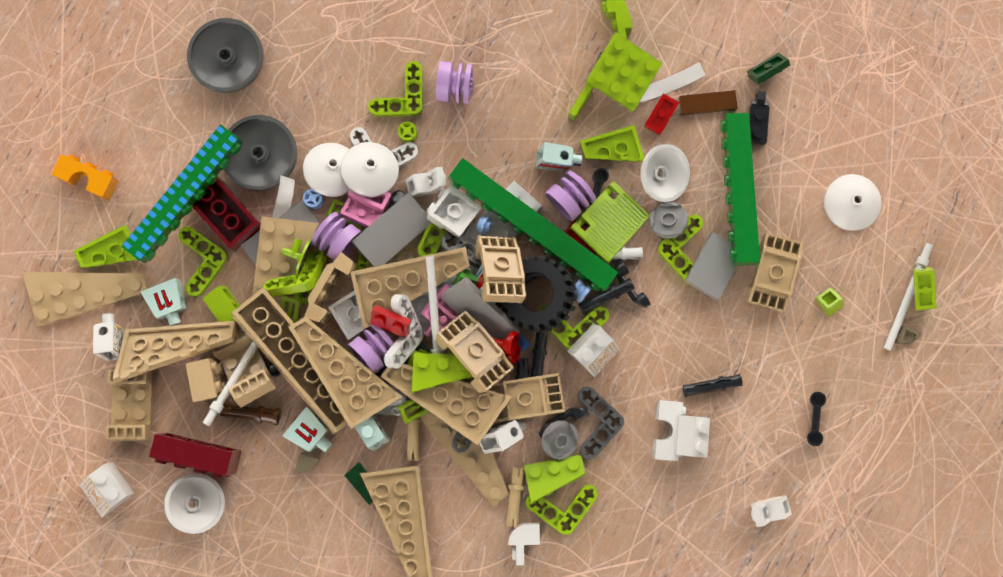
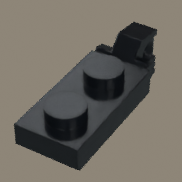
M758 91L755 101H751L749 107L751 144H767L770 107L769 102H765L766 91Z

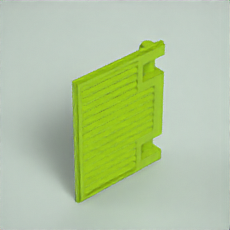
M613 181L570 228L609 263L646 222L650 215ZM615 191L618 196L613 200L610 195ZM585 222L589 225L586 231L581 228Z

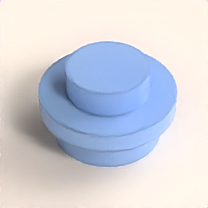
M487 216L479 219L477 231L481 235H486L492 230L493 222H491V217Z

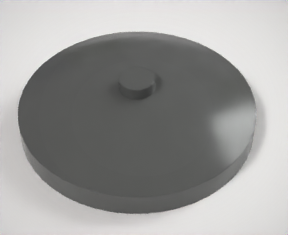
M219 18L207 22L194 33L187 49V62L193 76L205 88L218 93H233L248 87L258 77L264 62V50L259 37L250 26L237 19Z
M252 115L237 121L228 129L243 142L241 150L230 158L229 165L224 169L228 177L237 185L252 191H266L279 186L281 175L285 177L291 175L297 161V145L292 133L282 122L266 115Z

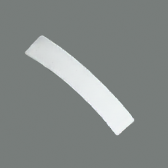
M700 62L672 76L650 84L640 102L662 96L663 93L672 92L705 76Z
M280 176L279 190L272 218H278L290 209L295 185L294 179Z

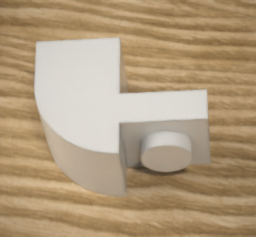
M436 167L427 173L413 174L405 179L407 190L413 197L442 191L446 186V175L443 172V168Z
M787 495L751 504V516L753 521L756 522L757 527L765 526L771 521L786 519L792 515Z
M539 522L522 523L511 531L508 545H516V548H512V560H516V565H524V545H540Z

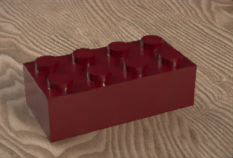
M218 175L216 181L206 188L204 196L193 204V209L220 239L235 252L241 247V244L260 230L261 223Z
M167 432L154 435L149 457L154 458L156 463H174L176 468H193V471L205 474V472H212V476L224 478V476L229 477V475L236 473L242 450Z

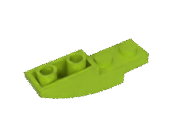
M601 1L602 13H605L606 19L611 18L612 30L615 29V32L627 39L626 34H631L633 26L625 1Z

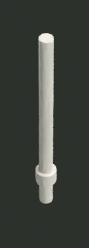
M925 244L921 256H918L915 264L917 266L915 269L924 270L928 266L930 261L928 258L933 248L932 244ZM913 276L883 347L886 350L891 351L914 295Z
M427 256L426 266L433 341L431 353L443 354V350L435 340L440 330L434 256Z
M253 341L219 397L209 407L211 410L203 421V424L210 427L216 415L221 413L224 408L223 404L230 394L229 387L237 383L256 352L258 346Z

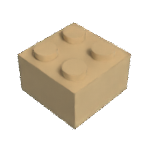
M208 358L186 363L192 401L208 402L217 400L227 384L225 381L223 382L222 374H224V368L220 361Z

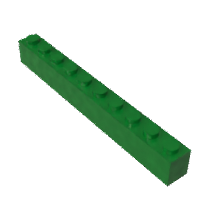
M464 158L459 161L449 175L450 185L457 190L460 188L466 192L465 195L472 201H475V199L479 201L485 211L489 213L491 211L494 212L500 222L504 224L506 222L513 226L512 230L518 235L524 234L527 236V241L535 247L537 245L542 247L544 254L550 258L553 256L559 260L558 264L565 269H572L575 272L574 276L582 281L584 279L590 283L589 286L596 292H599V290L605 291L618 274L615 269Z

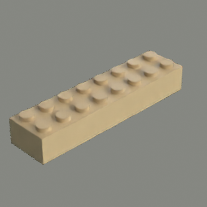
M264 288L236 308L231 315L332 434L337 433L347 422L290 331L289 326L294 324L293 321Z

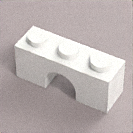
M657 400L655 419L666 421L670 427V433L664 439H654L653 459L678 461L679 457H682V455L676 454L679 415L686 414V407L683 406V402Z

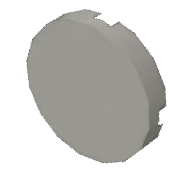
M672 201L663 202L652 210L650 225L653 232L659 237L666 239L676 238L686 230L688 215L679 203Z
M566 421L551 423L542 435L541 444L544 452L558 460L569 457L576 449V443L579 440L578 432L572 424Z

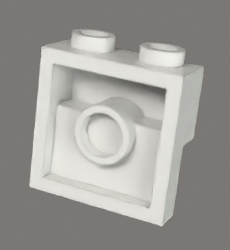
M450 185L447 190L443 189L437 197L439 198L436 204L432 203L426 211L428 213L427 219L440 229L445 228L454 236L460 238L482 207Z
M355 290L328 307L348 340L370 328L368 326L363 329Z

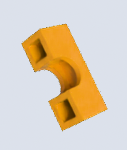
M69 154L68 157L60 155L51 175L75 186L82 176L87 175L88 184L85 190L110 200L119 180L113 177L114 173L105 169L102 172L96 170L97 166L87 161L85 164L80 163V158Z

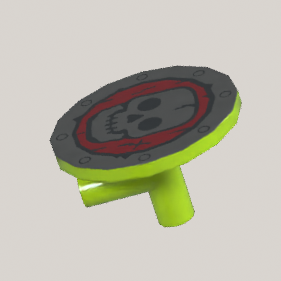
M295 238L291 250L285 247L282 248L281 255L298 261L295 275L300 274L312 247L310 240L307 241L302 253H298L302 240Z

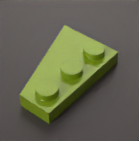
M635 125L580 140L585 160L643 162L645 158Z
M123 225L73 251L81 268L84 269L137 260L121 247L131 235L127 225Z
M414 353L412 393L472 377L455 355Z
M581 455L570 456L563 460L554 459L524 465L531 505L536 503L537 500L552 494L557 489L585 476Z

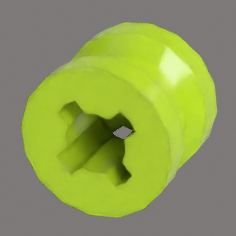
M406 121L399 125L398 135L402 142L413 143L417 139L418 133L413 123Z

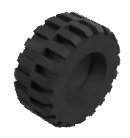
M530 256L529 260L523 258L525 287L533 279L545 277L553 284V299L550 305L540 312L529 311L523 302H504L501 304L502 310L506 312L508 318L515 325L529 331L541 333L542 331H552L553 327L559 328L562 326L561 322L563 320L567 321L570 318L568 314L570 311H574L575 306H573V302L577 301V295L574 294V291L577 289L575 283L572 282L571 274L563 266L547 257L541 256L538 258Z

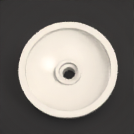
M373 142L357 144L349 149L343 157L341 164L342 178L350 190L361 196L376 197L383 195L395 185L398 178L399 167L396 157L388 148L381 144ZM372 162L374 166H368L367 163Z
M324 143L314 147L307 154L303 163V175L307 184L315 192L324 196L337 197L345 195L350 191L341 174L342 160L349 150L347 147L337 143ZM333 162L336 166H331L330 163Z
M663 144L654 147L647 153L641 166V182L644 190L651 198L660 202L673 201L683 194L690 178L689 163L685 154L678 147Z
M855 174L841 176L833 181L825 192V212L831 222L844 230L857 231L870 226L877 219L881 211V196L877 187L863 176ZM855 197L859 198V203L855 202Z
M196 473L185 475L176 480L168 489L164 500V510L168 521L177 530L188 534L202 533L211 529L220 520L225 507L224 493L220 485L211 477ZM190 501H193L195 503V506L193 508L189 507Z

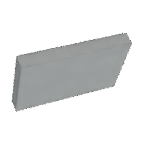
M711 232L689 271L685 282L718 301L737 267L733 266V261H730L729 258L732 244Z

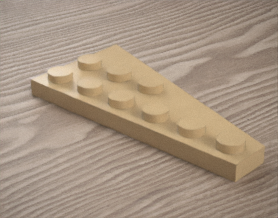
M261 217L253 295L261 290L264 283L268 280L295 275L298 261L281 255L282 248L285 247L291 250L294 240L297 238L302 240L298 252L302 253L307 241L312 240L320 223ZM282 296L272 297L281 306Z
M466 247L352 271L351 277L363 329L371 325V313L375 305L393 312L391 299L394 295H406L412 301L428 291L427 256H434L436 286L468 268L470 264Z
M22 272L38 327L142 295L141 291L149 289L145 274Z
M307 317L289 326L290 331L350 429L402 397Z
M235 321L126 329L112 379L117 383L235 341L238 325Z
M405 364L398 369L387 367L381 375L383 380L477 446L512 397L489 389L486 392L479 393L471 384L459 380L412 393L413 367Z
M430 412L419 417L493 506H496L509 494L493 453L484 454L480 443L477 446L473 442L465 452H455L451 442L457 432ZM463 436L462 439H460L459 441L456 440V443H458V446H457V447H458L459 449H460L462 446H463V447L466 446V445L463 443L464 440H465V437H464V436Z
M419 465L360 473L407 576L432 577Z

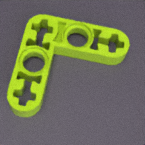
M410 61L405 67V97L372 99L368 104L371 115L374 117L418 116L422 113L423 71L419 62ZM414 66L419 70L415 72L416 79H412V72L409 71ZM412 84H417L419 91L411 93L409 87ZM412 98H416V104L419 106L416 108V111L410 108V106H413ZM377 103L380 107H385V103H387L388 112H385V108H379L378 112H375L372 107H375ZM393 103L401 105V109L398 112H393L390 109Z
M696 214L688 217L687 227L691 224L690 219L692 221L696 219L698 221L696 224L698 228L694 226L689 232L686 229L683 232L685 234L684 241H678L676 238H665L657 249L658 254L684 282L688 272L683 274L682 271L688 266L692 268L693 263L680 248L703 226V219ZM662 245H664V246H668V245H669V246L671 247V248L669 249V251H670L672 254H674L675 251H676L678 254L675 255V256L670 260V259H669V257H671L670 253H669V252L663 253L662 250L664 249V247H663ZM676 258H682L685 261L683 268L675 266Z
M186 226L180 229L179 239L205 258L188 281L186 291L191 296L200 297L227 263L228 254L198 231ZM188 232L197 240L194 242L189 238L186 239L184 234ZM203 241H206L208 243V249L204 252H201L199 250V244ZM213 251L219 255L221 254L223 259L216 261V257L210 253ZM207 267L211 268V276L204 278L202 275L203 270ZM199 277L200 279L206 281V283L204 284L200 282V280H197V278ZM193 284L198 285V288L200 289L198 292H193Z
M319 249L309 253L300 274L268 280L262 288L271 297L306 292L313 289L327 262L326 254Z
M549 305L541 306L538 312L542 311V309H546ZM597 307L574 329L563 320L564 331L557 333L553 327L551 332L567 349H570L573 345H568V337L574 338L577 335L574 332L575 330H578V333L582 336L584 334L581 331L582 324L589 323L592 325L593 322L588 318L591 317L593 320L597 316L596 311H603L605 313L603 315L604 320L600 318L595 322L601 327L609 319V312L605 307Z
M590 484L584 485L564 512L544 497L538 500V503L542 506L544 502L547 503L542 508L541 513L537 512L540 510L538 506H530V495L526 498V506L557 531L568 535L575 530L595 502L598 492L594 486ZM585 489H593L592 494L594 496L592 498L588 497L585 502L589 503L587 506L577 500L579 497L583 500L586 495L584 493ZM575 504H580L583 507V511L579 515L572 513V507ZM552 508L555 510L556 515L553 519L545 517L544 512L546 509ZM567 513L577 519L576 522L570 521V529L562 530L561 522H567L569 519L566 516Z

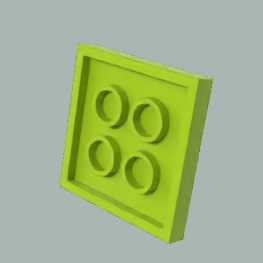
M615 32L585 82L633 112L663 63Z

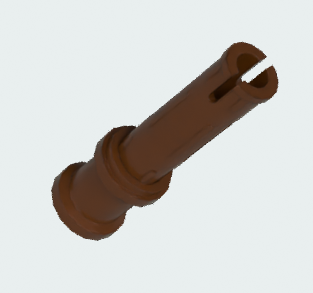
M223 404L224 408L220 413V416L252 419L260 424L268 422L274 425L279 424L281 417L280 408L266 409L264 406L241 408L240 406Z

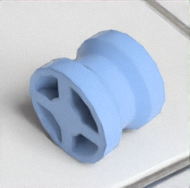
M312 188L308 189L303 195L304 203L313 210L320 209L324 204V196L315 192Z
M581 279L576 282L577 290L574 291L579 303L591 290V287L584 285Z

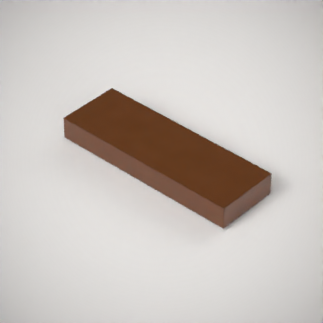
M736 90L679 96L681 116L738 109Z

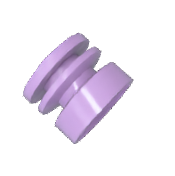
M440 61L436 82V101L449 102L451 95L455 94L456 103H460L461 95H464L463 103L469 104L474 88L473 64H467L466 72H463V63H460L458 70L454 71L453 62Z
M568 170L565 173L566 178H560L563 188L554 184L545 192V195L566 219L573 222L582 213L578 204L588 208V202L593 203L596 200V196L581 177Z
M337 212L329 215L319 225L311 240V243L316 247L319 246L321 251L329 248L327 256L332 260H335L341 252L348 256L355 248L351 241L361 233L352 224L344 228L347 220L344 218L340 219L341 216Z
M370 325L372 333L367 329L363 331L367 340L364 341L357 336L348 344V347L355 357L376 375L384 368L381 358H385V354L395 342L385 330L375 325Z

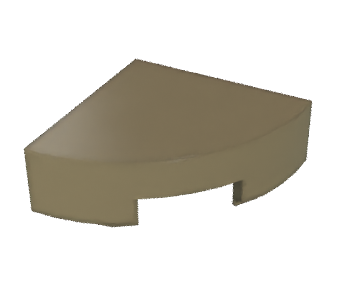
M902 325L895 343H912L922 333Z
M300 453L294 472H308L318 464L320 459Z

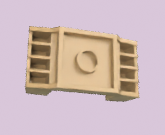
M766 232L759 246L761 251L760 263L757 265L752 287L748 288L745 301L786 313L804 243Z
M478 235L475 254L476 259H480L482 262L484 285L481 295L483 302L522 303L526 297L525 276L520 248L517 245L516 238Z
M342 252L333 263L327 264L308 297L309 305L304 317H307L309 320L324 325L333 317L332 313L322 308L321 305L328 301L331 295L329 291L332 286L335 287L339 282L340 272L352 278L351 272L357 271V265Z
M464 311L436 335L435 340L444 351L446 348H449L473 376L474 380L470 384L479 393L486 392L514 368L506 358L503 350L483 326L467 311Z
M243 329L236 331L234 342L212 349L214 356L221 361L228 380L253 341ZM257 348L237 383L229 387L233 399L241 408L271 390L276 389L259 348Z
M115 368L109 369L107 384H113L111 425H106L105 427L106 439L111 442L150 441L153 424L154 394L152 371L115 383L112 379Z
M559 373L498 382L489 389L496 393L512 396L494 423L565 412Z

